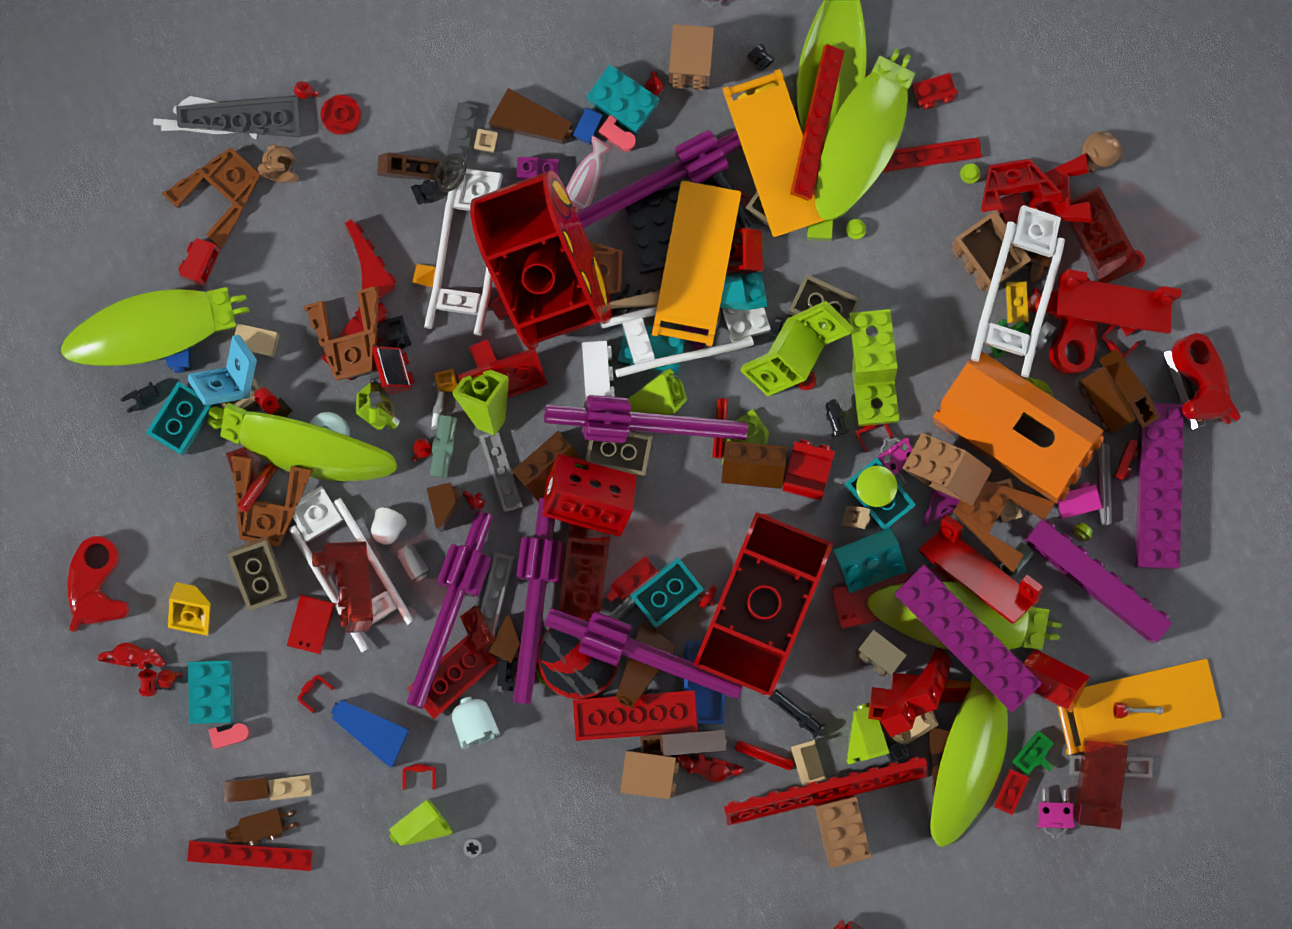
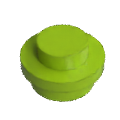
M975 164L964 165L960 171L962 181L967 184L977 182L980 178V169Z
M853 219L848 222L846 233L851 239H861L866 233V225L859 219Z
M1080 522L1073 527L1074 536L1078 540L1089 541L1091 539L1093 531L1088 525Z

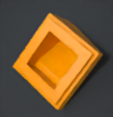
M417 264L413 284L433 287L436 267Z
M454 368L434 373L438 391L453 392L458 384Z

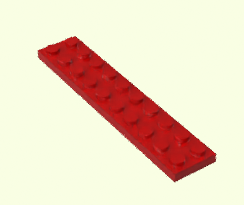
M914 757L909 759L908 762L901 764L900 762H893L888 767H873L864 773L852 772L843 778L836 776L822 783L819 781L811 782L808 786L802 788L794 786L789 788L788 791L781 793L773 791L768 793V796H753L748 798V801L729 802L727 806H724L727 825L743 823L927 778L926 758Z

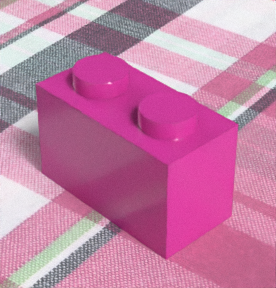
M1089 482L1077 485L1078 489L1070 491L1063 502L1059 500L1056 507L1060 520L1102 509L1096 485L1090 486Z

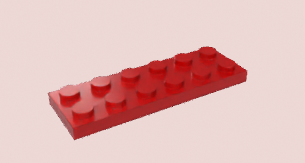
M695 690L643 694L633 709L622 705L616 697L573 700L576 741L699 732Z

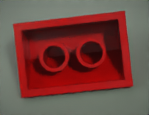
M1035 649L1023 662L1042 683L1033 694L1072 713L1090 676Z

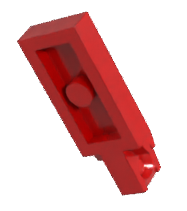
M644 556L610 585L613 590L606 595V598L610 602L614 601L618 596L623 600L657 573L658 570Z

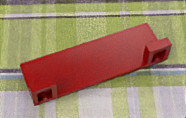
M1071 269L1059 275L1057 315L1163 334L1171 333L1172 303L1181 297V289L1162 286L1155 291L1114 285L1087 280L1088 272Z
M947 514L942 519L939 531L922 545L918 552L1002 617L1014 624L1039 601L1043 586L1028 575L1022 579L1021 584L1016 582L962 541L960 536L963 526Z
M939 567L930 569L941 581L956 582ZM915 572L893 576L850 594L846 586L832 589L840 629L881 621L868 608V597L880 588L905 583Z

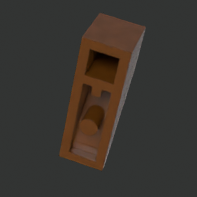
M388 152L378 155L377 176L442 181L444 160Z

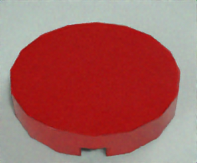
M338 94L324 102L321 108V120L329 132L335 135H346L352 133L358 127L361 121V110L353 98Z

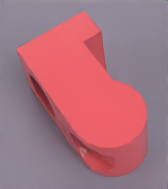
M610 115L600 128L599 135L624 152L632 151L636 143L635 136L615 125L617 119Z
M242 723L235 724L231 729L219 732L218 727L208 729L213 749L245 741L250 735L248 726Z

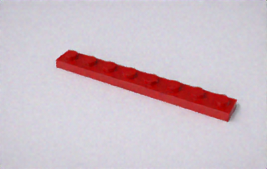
M829 44L823 46L790 192L791 195L807 201L812 199L845 52Z

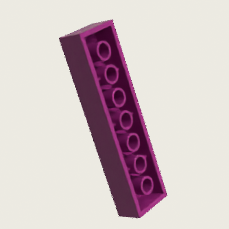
M1154 403L1160 418L1144 428L1139 423L1135 568L1179 569L1181 551L1183 404Z
M1041 520L1037 522L1023 540L1025 544L1149 643H1157L1172 625V622L1169 621V615L1162 610H1155L1153 608L1154 604L1145 597L1140 598L1136 594L1138 591L1134 587L1121 583L1120 576L1113 571L1111 573L1104 569L1105 565L1096 558L1095 560L1091 559L1088 556L1089 552L1080 545L1076 547L1071 543L1073 539L1064 532L1060 534L1056 531L1057 527L1051 521Z
M925 564L894 593L1011 712L1015 711L1042 684Z

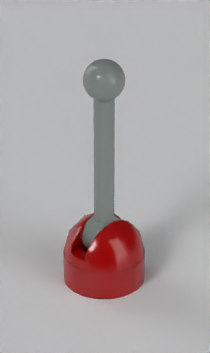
M1115 702L1113 706L1115 719L1125 718L1130 712L1157 713L1158 715L1164 712L1162 707H1157L1156 709L1129 708L1123 702Z

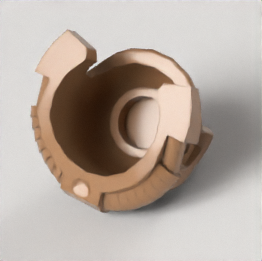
M1097 131L1089 135L1083 145L1082 154L1087 153L1089 170L1092 172L1096 171L1098 166L1109 167L1117 160L1123 159L1122 146L1116 136L1111 133Z
M277 144L268 146V151L263 155L262 163L258 166L259 174L264 178L279 183H292L299 180L297 174L290 173V168L295 163V158L289 148L278 146Z

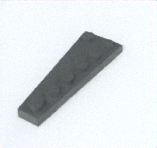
M297 96L176 106L177 125L179 128L301 137L299 101Z

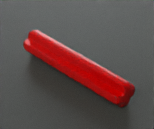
M718 398L716 419L727 420L728 399ZM714 438L713 458H723L725 438Z
M273 463L265 465L238 503L237 507L242 512L249 511L277 471V467Z
M741 740L737 741L736 751L786 770H792L793 760Z

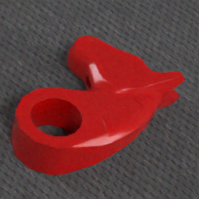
M1058 290L1051 291L1045 313L1053 314L1063 323L1050 346V362L1054 369L1062 374L1080 373L1089 368L1094 360L1097 348L1096 322L1057 315ZM1042 294L1038 295L1035 299L1034 305L1036 310H1038ZM1068 343L1073 344L1077 349L1078 360L1076 364H1072L1066 358L1065 348Z
M1194 333L1177 340L1172 347V360L1175 368L1198 387L1194 398L1183 404V415L1191 420H1214L1221 418L1225 424L1231 423L1230 417L1238 421L1241 416L1231 401L1227 375L1222 360L1211 340L1200 333ZM1190 347L1197 355V362L1191 356Z
M92 536L84 540L71 560L67 579V593L73 616L69 631L76 632L81 624H98L122 620L129 614L127 602L113 600L101 591L105 581L119 565L120 553L116 544L105 537ZM96 545H104L109 551L108 563L100 569L92 568L87 561L89 550Z

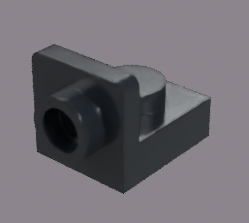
M402 315L383 321L391 347L401 348L402 350L412 345Z
M499 661L497 686H502V691H514L515 683L507 682V678H511V666H508V662Z

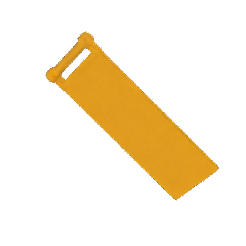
M781 69L732 87H723L722 91L772 236L777 237L825 221L819 216L815 206L816 182L812 199L809 201L790 194L803 134ZM776 80L779 86L734 101L731 96Z
M681 181L652 336H669L706 343V346L712 347L741 197L740 191ZM664 321L707 329L709 333L707 336L660 327V322Z
M1207 659L1085 687L1073 709L1081 743L1080 746H1075L1067 711L1058 707L1067 744V755L1222 718ZM1115 702H1123L1129 708L1156 709L1157 707H1162L1164 712L1161 715L1157 713L1130 712L1125 718L1115 719L1113 706Z

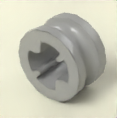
M470 839L464 844L463 851L468 857L475 858L481 854L482 845L478 840ZM473 842L475 846L478 845L479 850H476V854L467 851V846H470L469 843Z

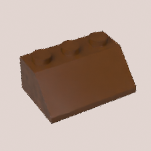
M1105 366L1078 382L1080 384L1078 387L1083 397L1087 396L1089 399V407L1094 415L1097 414L1101 420L1099 424L1104 432L1108 431L1110 435L1136 419Z
M559 431L553 434L512 470L513 474L538 502L539 498H544L546 480L558 453L583 460Z
M725 441L721 483L782 489L787 447Z
M451 482L426 488L436 529L440 532L445 531L459 508L458 502L462 501L458 487L453 486Z

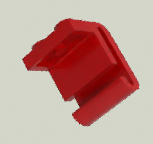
M800 439L799 442L795 441L782 491L822 501L835 451H831L832 447L820 444L819 447L811 446L812 442Z

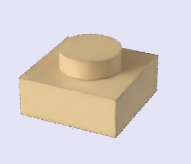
M478 129L474 150L494 154L498 132Z

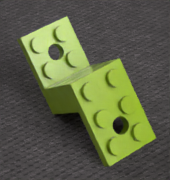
M824 301L787 318L770 351L761 357L743 364L740 371L767 397L805 381L824 346L851 334L854 327L827 301Z
M890 309L849 313L850 325L854 327L851 332L854 354L852 376L858 426L898 423L900 419L895 387L898 368ZM869 327H874L877 329L878 334L870 337L867 335L866 330ZM879 399L883 405L881 408L875 409L871 406V401Z

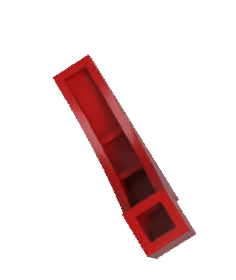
M352 219L345 222V228L352 238L358 253L362 273V290L374 286L378 287L379 301L396 290L395 284L397 281L391 272L387 274L383 268L386 264L380 255L376 257L372 251L375 248L369 239L365 240L362 236L364 231L358 222L354 224ZM382 302L378 304L377 326L387 320L385 314L388 312ZM359 306L358 311L355 312V316L363 327Z
M943 648L934 650L926 668L912 686L889 708L884 709L880 722L891 737L911 730L916 717L938 708L952 664L951 657L948 653H945Z
M893 673L890 689L872 687L868 719L881 721L884 709L889 708L919 676ZM947 679L939 703H963L971 689V682Z

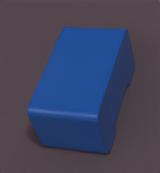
M586 107L573 134V138L590 145L592 136L595 135L603 115Z

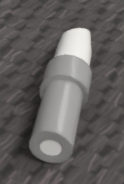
M438 391L436 403L433 408L432 430L438 428L440 415L443 414L446 394L443 391Z

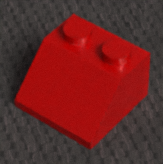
M749 228L734 230L726 273L763 271L762 230Z
M195 238L194 242L191 241L187 248V253L189 254L186 260H182L179 266V275L186 280L205 287L221 250L211 242Z

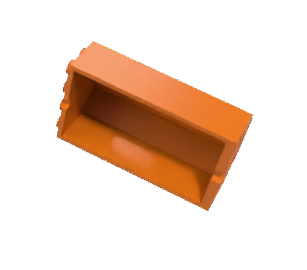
M982 351L978 362L971 359L967 362L942 399L941 409H938L933 416V422L936 426L1056 504L1059 500L1063 502L1070 492L1068 487L1071 483L1076 484L1081 476V467L1086 468L1092 460L1093 450L1098 451L1105 438L1103 437V429ZM1023 413H1026L1052 430L1055 440L1051 446L1046 448L1040 447L1013 430Z

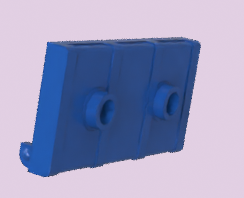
M685 641L686 660L694 663L703 641ZM684 679V691H696L698 724H724L725 694Z

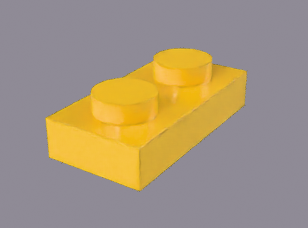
M1027 281L1006 282L1007 324L1020 321L1028 323Z

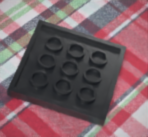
M680 186L656 191L625 207L640 275L661 271L665 268Z

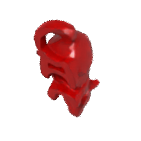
M129 642L121 643L112 651L100 653L97 657L100 662L132 667V664H136L138 669L143 670L147 669L145 664H153L158 667H163L167 664L155 649H141Z
M697 753V759H691L686 755L676 756L678 762L688 774L693 772L713 783L721 782L728 776L740 775L744 771L743 766L711 757V760L705 759L706 755Z

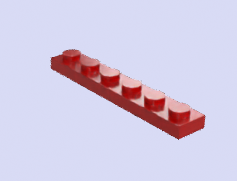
M189 841L187 862L311 871L313 850Z

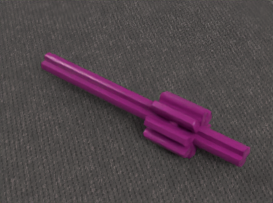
M706 130L675 146L674 151L678 158L677 161L577 211L576 213L582 227L585 228L685 176L690 182L700 184L717 173L728 170L729 165L725 156L742 148L737 131L717 140L710 130Z
M589 395L583 408L546 405L544 413L545 423L583 426L582 434L585 440L624 443L630 430L746 440L748 424L741 421L630 412L631 405L627 398Z
M539 498L535 536L521 538L516 574L519 579L529 580L513 702L523 704L532 703L547 583H560L565 547L564 542L553 540L555 519L542 516L544 498Z
M477 510L465 545L451 544L437 579L438 584L446 587L448 591L407 699V704L420 709L424 707L464 596H479L491 563L490 557L481 554V549L493 519V515Z
M550 608L544 623L548 627L582 639L579 652L614 666L618 665L620 657L623 655L735 699H738L743 687L695 667L691 661L629 638L628 636L632 628L630 624L596 611L593 612L590 622Z

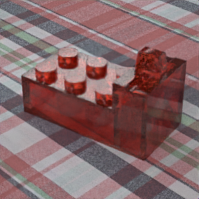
M1097 187L1071 199V205L1090 202L1092 223L1068 221L1090 262L1091 272L1096 281L1108 283L1137 270L1135 251L1101 188Z
M578 525L569 526L559 611L574 617L591 619L594 611L600 613L610 534Z
M366 541L325 543L323 551L312 553V566L322 567V575L338 574L336 575V586L340 587L338 607H342L341 615H339L340 627H343L344 633L369 632L373 622Z
M1084 738L1073 817L1079 825L1121 830L1123 816L1121 800L1129 747L1126 743Z

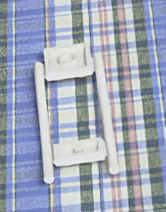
M462 168L458 188H449L433 289L424 324L425 328L432 329L436 309L442 311L478 315L474 334L482 335L493 281L488 268L486 267L482 295L479 293L442 289L441 285L453 208L470 211V204L473 198L500 189L503 177L501 173Z
M1023 205L1019 211L1017 224L1007 222L1003 243L980 319L971 356L972 361H979L984 343L1020 356L1024 355L1025 360L1021 376L1029 377L1037 340L1065 243V239L1057 238L1061 217ZM1011 244L1047 257H1053L1030 336L1003 326L988 323Z
M657 307L612 317L609 323L601 324L602 329L623 324L635 364L615 370L617 378L655 367L754 346L753 336L771 331L764 308L752 310L721 308L732 343L655 359L642 318L656 315Z
M323 486L303 496L293 516L297 525L290 527L288 530L331 602L335 603L334 607L361 653L368 651L369 648L359 631L371 626L394 612L397 608L407 625L413 624L415 622L343 500L339 498L332 503ZM343 520L347 523L387 590L353 610L350 614L346 611L306 542L313 540L343 522Z

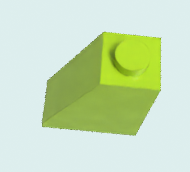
M671 368L666 369L628 398V402L631 405L630 412L661 415L675 413L687 401L680 378L673 377L674 372Z
M488 370L483 372V375L477 377L467 376L462 378L452 392L453 396L477 429L494 436L497 434L506 419L508 376Z
M869 703L857 706L858 710L853 711L846 758L848 765L889 754L879 720L868 719Z
M427 799L389 829L391 832L389 837L395 845L399 843L400 846L447 836L454 831L431 800Z

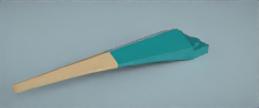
M740 272L725 277L720 308L752 310L768 307L762 272L741 275ZM660 291L612 301L610 305L611 308L657 306Z

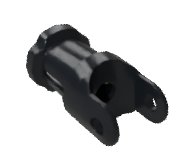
M626 284L618 297L619 300L629 298L626 294L630 289V284ZM638 289L634 296L641 295V289ZM631 307L614 308V310H611V315L616 317L627 314Z
M151 381L148 386L123 396L121 402L130 398L137 401L135 405L127 410L130 413L145 406L146 402L154 398H160V395Z
M835 399L830 400L826 403V419L831 425L833 432L831 436L836 437L849 433V429H846L843 419L845 415L839 406V402Z

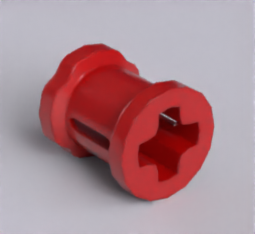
M143 670L138 673L141 686L139 694L141 696L149 697L157 693V687L155 686L157 673L155 671Z

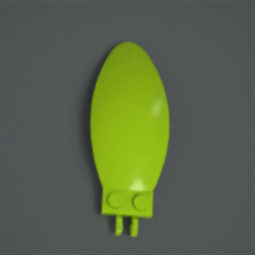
M824 0L812 22L801 53L796 83L797 113L803 135L824 45L829 44L845 51L826 137L844 101L865 78L866 35L860 0Z
M898 49L894 50L890 60L879 55L871 74L864 78L850 93L829 129L822 150L815 188V206L823 220H832L842 216L862 198L880 176L898 144L905 123L908 100L907 91L916 74L906 69L911 57L907 54L903 58L901 66L894 63L899 55L900 50Z
M227 287L207 292L180 289L160 290L132 296L102 309L77 326L64 340L61 346V353L72 362L91 366H127L163 359L198 344L215 332L236 328L234 316L250 311L249 307L232 310L231 304L243 302L247 298L246 295L229 298Z
M229 402L224 409L213 406L209 410L208 424L216 429L221 428V437L236 444L241 443L268 463H273L274 466L290 472L291 466L313 469L310 476L313 479L362 481L388 476L398 468L394 457L390 453L320 426L271 414L247 412V410Z
M942 581L1009 650L1021 646L1043 650L1045 638L1051 640L1060 639V635L1057 633H1046L1047 626L1054 628L1062 627V622L1048 620V608L1033 606L1018 621L1012 624L958 582ZM903 584L880 588L868 597L867 606L870 611L887 625L921 642L948 649L894 594Z
M973 673L971 689L966 695L950 730L935 786L930 829L932 838L940 847L947 846L957 840L977 817L996 784L1006 751L1008 735L1007 707Z

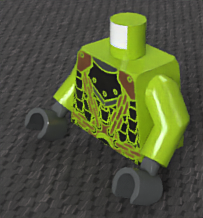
M376 367L374 372L369 373L371 382L356 394V414L377 430H381L385 426L393 430L400 421L394 416L393 403L379 390V382L376 379H380Z

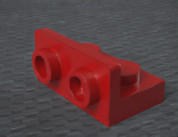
M951 73L911 84L918 109L923 107L924 110L935 107V103L942 101L943 104L953 102L958 95V90L955 89Z

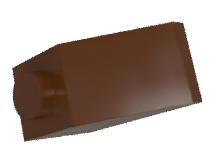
M506 615L489 653L512 663L513 660L518 661L520 641L512 618Z

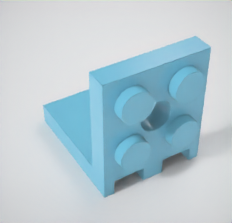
M235 335L232 336L226 368L190 373L188 381L204 406L246 399L250 396L257 359L242 337Z

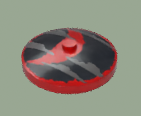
M577 617L584 621L590 622V618ZM550 627L540 640L537 657V667L545 684L555 693L569 699L590 698L606 689L614 679L618 665L614 666L579 652L582 639Z

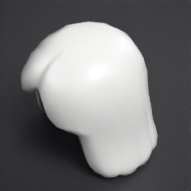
M378 508L371 526L372 537L378 543L384 545L394 543L406 526V519L402 514L389 508Z

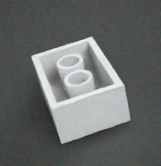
M607 341L582 342L586 400L589 395L615 397L614 387H610V381H614L613 366L608 364V361L612 360L611 346H607Z

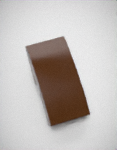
M266 777L225 780L222 782L224 802L257 800L269 797Z

